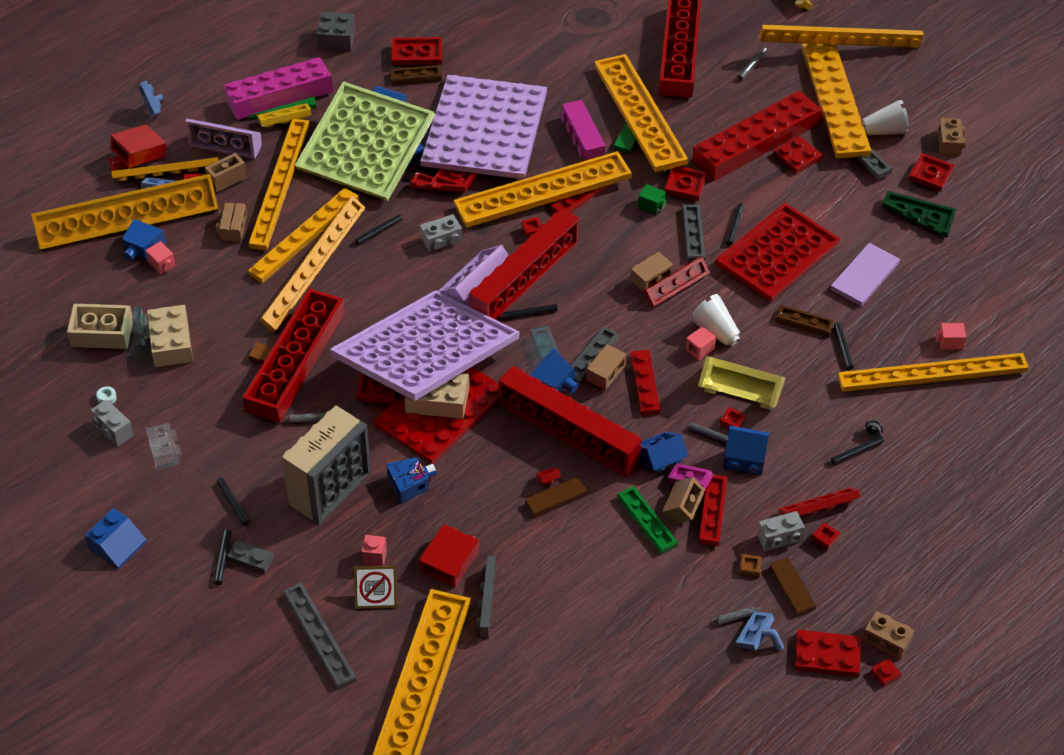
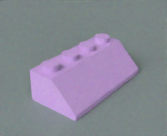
M193 119L185 120L190 147L226 154L236 153L241 157L255 159L262 146L260 132Z
M502 245L481 250L438 292L470 307V291L477 287L486 276H489L498 265L500 266L509 256Z

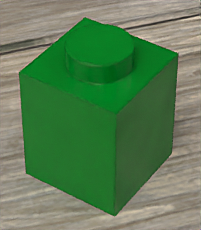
M646 184L638 195V208L657 215L666 206V192Z

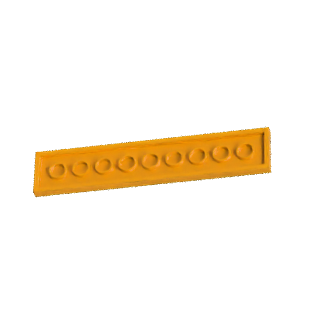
M802 44L801 49L820 108L822 109V115L836 158L871 156V148L836 45Z
M623 54L594 61L595 69L654 171L659 172L687 165L688 157L627 55Z
M617 151L455 199L454 206L466 228L630 179L632 178V172Z
M207 174L32 213L31 216L39 247L44 249L128 230L134 219L150 225L219 208L211 175Z
M430 589L373 755L421 754L468 613L471 598Z

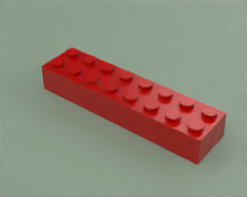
M668 0L659 95L692 98L701 0Z
M799 90L693 146L692 162L702 171L707 172L709 178L716 181L819 125L822 109Z
M563 208L554 213L550 220L543 223L537 232L531 234L524 244L519 245L512 255L507 256L500 266L498 265L489 276H486L477 287L470 291V307L497 320L502 315V312L507 311L578 244L579 217Z
M308 289L242 397L246 413L277 423L281 422L345 314L343 298Z
M514 366L499 379V405L626 478L640 463L642 438L637 434L627 431L619 424L611 422L603 415L595 413L587 406L581 405L571 397L565 396L555 388L549 387L539 379L533 378L526 374L525 371Z

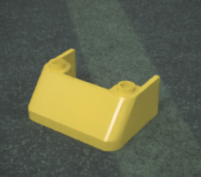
M706 356L698 386L705 387L704 391L712 394L720 391L761 403L760 407L771 410L772 407L777 405L785 377Z

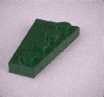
M891 191L886 192L882 208L945 238H948L957 210Z

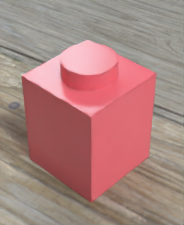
M161 241L145 250L148 263L160 275L176 266L174 254Z
M941 323L940 330L936 332V341L940 343V349L963 350L966 341L964 323Z
M702 326L687 337L685 350L697 360H701L715 349L716 336Z
M365 535L362 548L363 566H384L387 552L386 537Z

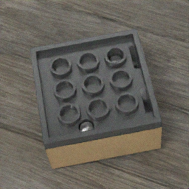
M335 406L331 411H327L324 417L318 423H315L305 436L300 437L291 449L284 453L282 460L288 502L291 507L320 525L371 474L368 429L365 423Z

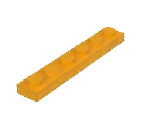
M217 157L111 172L112 178H117V181L128 180L127 176H134L135 179L145 178V174L152 173L154 177L163 175L165 171H170V174L181 173L180 169H188V172L198 171V167H207L219 160Z

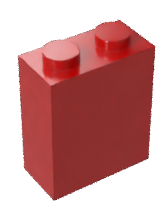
M146 124L111 134L110 150L130 168L165 157L166 142Z
M443 524L419 559V571L456 588L479 553V540L473 535H467L455 527Z

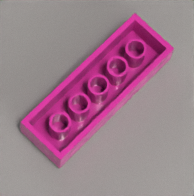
M320 57L274 71L264 72L253 77H247L239 81H232L224 85L226 102L237 120L279 106L334 92L332 76Z

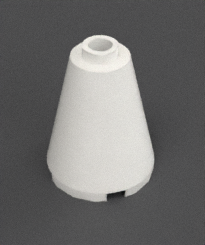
M898 100L863 118L862 124L866 135L910 133V130L907 129L910 125L906 108H902L900 105L904 104L903 101Z
M718 294L710 296L712 300L709 302L704 300L696 307L691 314L693 318H690V320L701 328L703 326L708 331H711L716 336V339L724 345L734 346L740 340V332L721 297Z

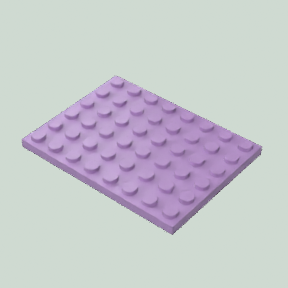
M447 75L423 151L421 166L525 179L547 95V87Z
M435 290L330 349V356L416 401L519 339L520 332Z

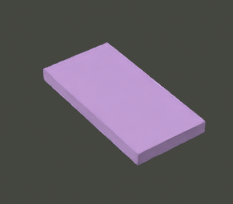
M868 243L834 281L830 290L862 307L898 266L900 259Z

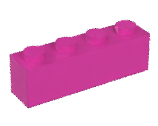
M578 100L563 104L562 112H560L561 120L566 123L567 132L571 133L573 144L578 147L579 156H582L584 161L605 155L606 146L583 101Z

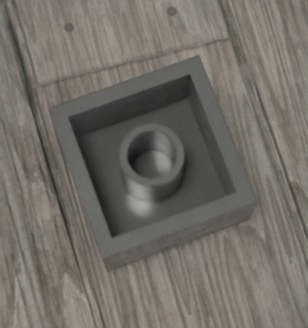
M321 12L317 30L318 49L351 51L355 33L354 14Z

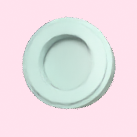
M102 387L96 393L99 404L106 399L113 404L117 398L115 390L111 387Z

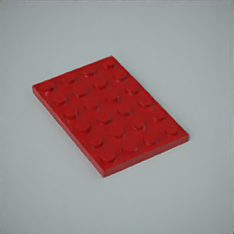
M783 203L715 259V264L772 302L840 244L841 239L787 203Z
M472 366L462 372V374H469V393L463 419L406 413L405 395L402 394L373 420V426L428 463L434 464L499 402V383Z

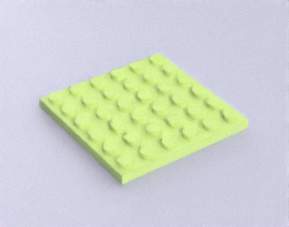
M343 81L297 160L295 167L298 170L388 201L435 114L433 111Z

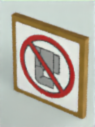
M396 566L354 567L355 609L397 608Z

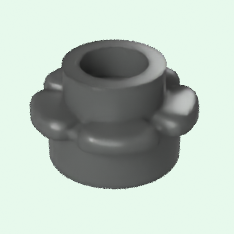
M869 420L865 423V433L870 438H876L884 431L883 426L877 420Z

